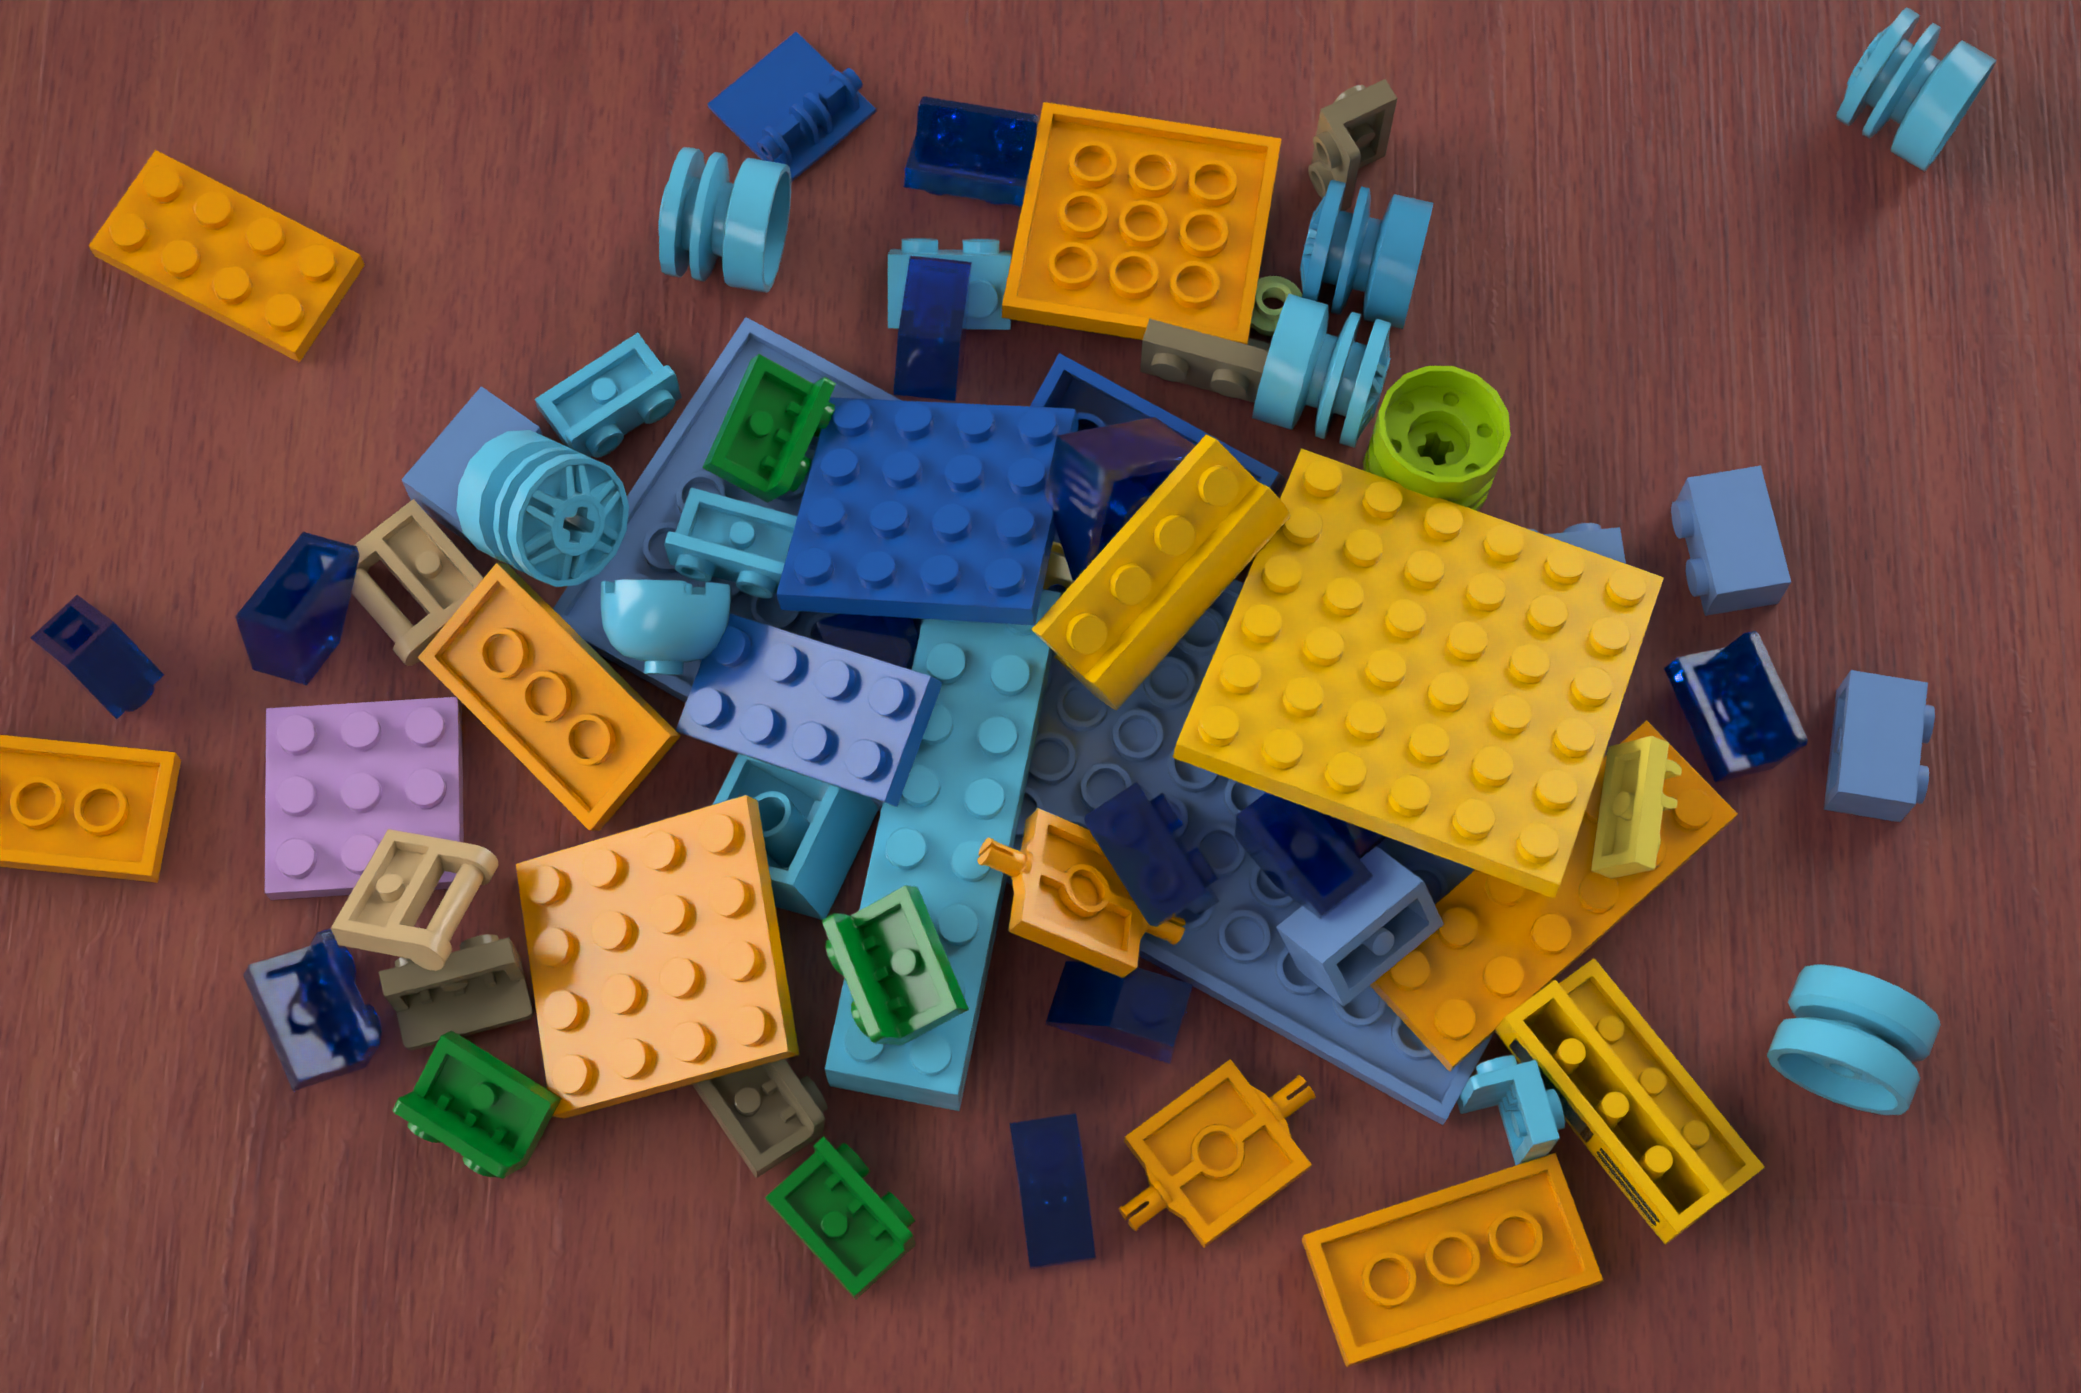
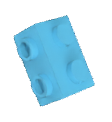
M901 239V249H890L888 253V328L1010 330L1011 319L1002 318V302L1012 251L999 250V240L965 239L963 240V250L938 249V239Z
M636 333L535 398L538 410L565 446L586 456L597 458L613 451L622 442L624 435L644 422L651 424L665 417L674 408L675 402L682 398L674 371L669 365L663 366L639 333Z
M691 487L676 532H668L664 542L669 563L675 566V570L690 579L708 582L711 581L713 576L735 582L738 589L749 595L759 598H771L773 593H777L797 516Z
M1509 1055L1491 1059L1477 1065L1478 1074L1469 1078L1457 1100L1460 1114L1498 1105L1515 1165L1548 1155L1560 1139L1557 1130L1565 1128V1119L1561 1102L1555 1089L1545 1091L1537 1061L1533 1060L1517 1064L1515 1056Z

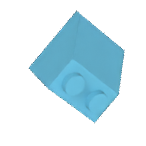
M738 754L713 805L744 795L758 800L775 907L822 920L825 919L879 808L869 797Z

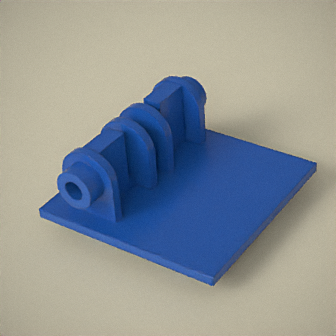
M794 32L707 104V107L761 160L787 164L791 172V182L877 112L876 108L858 91L863 87L859 76L850 68L845 69L842 73L837 71L798 32Z

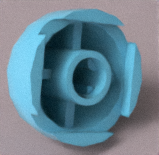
M677 580L601 581V615L605 633L611 645L623 656L645 661L644 674L683 675L684 662L697 661L708 657L717 647L725 632V628L728 626L731 603V586L728 584L705 582V587H692V584H687L686 581Z

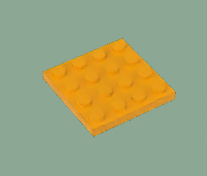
M1043 102L1002 302V318L1143 340L1148 321L1153 319L1248 345L1282 138Z
M744 795L516 864L546 1084L549 1091L561 1097L552 1116L565 1119L799 1055L758 800Z

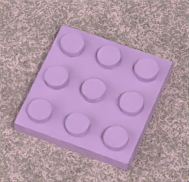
M457 697L266 708L265 894L270 900L350 895L388 829L464 843L462 704ZM444 871L434 890L448 889L457 873Z

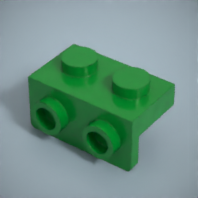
M758 354L749 362L702 468L767 503L788 491L795 492L803 482L811 464V459L805 456L813 436L816 438L820 436L821 429L827 427L834 413L835 405L829 402L836 382L823 377L817 382L812 383Z
M905 885L851 916L834 913L822 920L828 936L826 941L827 955L834 968L846 980L854 1000L851 1003V1012L856 1025L865 1036L869 1037L871 1042L903 1045L969 1010L918 887Z
M449 1031L440 1036L413 1091L399 1097L392 1111L408 1121V1128L418 1137L433 1143H443L461 1154L464 1164L474 1172L486 1177L505 1178L528 1164L561 1097L454 1031Z
M822 1137L813 1145L815 1153L765 1198L777 1214L853 1298L857 1300L916 1246L914 1235L908 1229L915 1222V1219L890 1191L880 1198L863 1180L870 1173L869 1168L845 1142L835 1149L825 1137Z

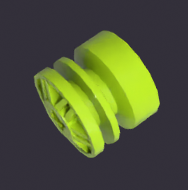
M1425 366L1406 373L1385 394L1363 460V470L1397 482L1404 488L1431 498H1442L1479 511L1485 503L1511 436L1509 412L1498 392L1477 374L1454 366Z

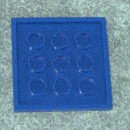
M830 397L829 402L835 405L834 413L827 427L821 429L776 593L781 610L1035 625L1078 429L1076 409Z

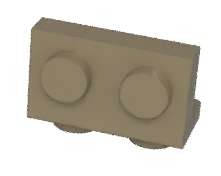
M1386 79L1367 88L1364 85L1351 87L1339 95L1334 103L1320 109L1316 136L1313 137L1314 150L1312 162L1308 167V172L1315 190L1322 198L1327 193L1330 180L1346 183L1341 211L1351 208L1358 169L1386 155L1397 103V97Z
M1149 319L1142 341L1140 372L1157 376L1167 381L1179 382L1227 397L1255 403L1271 344L1249 338L1248 345Z
M487 934L469 938L460 943V950L451 952L443 968L437 971L424 969L415 964L411 959L400 957L395 961L394 968L379 971L384 997L396 1011L402 1041L408 1050L412 1051L435 1045L440 1036L449 1031H454L458 1035L465 1037L529 1020L533 1017L534 1011L521 956L509 937L499 940L497 935Z
M785 1059L692 1084L755 1178L763 1175L823 1135L825 1117L822 1113L828 1109L826 1101L815 1083L808 1076L799 1080Z

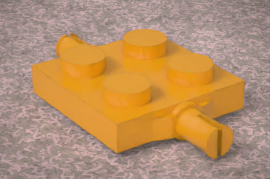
M1038 808L1025 819L1020 851L996 842L992 838H987L979 850L978 864L1007 874L1013 880L1014 897L1008 931L1121 978L1126 977L1137 968L1140 940L1145 932L1166 940L1173 945L1177 944L1185 931L1183 926L1186 924L1185 919L1156 909L1151 903L1148 887L1150 855Z
M1230 1059L1126 1135L1124 1143L1145 1169L1150 1185L1124 1206L1118 1208L1126 1220L1147 1205L1129 1219V1226L1134 1231H1137L1140 1226L1167 1208L1168 1211L1185 1222L1205 1248L1310 1170L1312 1164L1291 1138L1287 1121L1285 1120L1311 1099L1316 1098L1314 1091L1309 1085L1292 1099L1288 1100L1303 1089L1307 1081L1301 1075H1297L1294 1080L1271 1097H1268L1265 1093L1251 1086Z

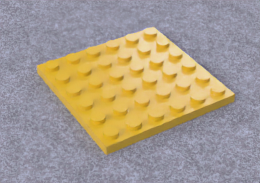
M1301 448L1280 498L1290 512V518L1255 556L1176 742L1173 758L1555 898L1664 577L1451 501L1419 494L1404 488L1401 484Z

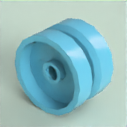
M1824 964L1805 966L1799 973L1788 1000L1790 1009L1796 1018L1784 1019L1779 1024L1767 1053L1771 1066L1785 1078L1802 1088L1835 1103L1881 1115H1902L1909 1109L1920 1081L1917 1068L1911 1062L1923 1061L1930 1055L1941 1026L1938 1015L1919 998L1875 976L1844 967Z

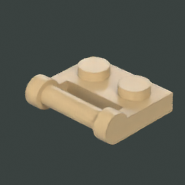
M414 499L339 556L327 571V575L341 590L348 589L394 641L393 651L407 666L414 665L420 661L418 656L483 579L481 574ZM379 560L384 563L428 614L416 625H412L367 573L369 568Z
M388 829L331 927L337 944L409 958L418 966L428 970L437 971L442 969L452 952L450 940L480 885H486L490 882L499 866L496 856L482 846ZM444 871L457 873L427 928L414 927Z

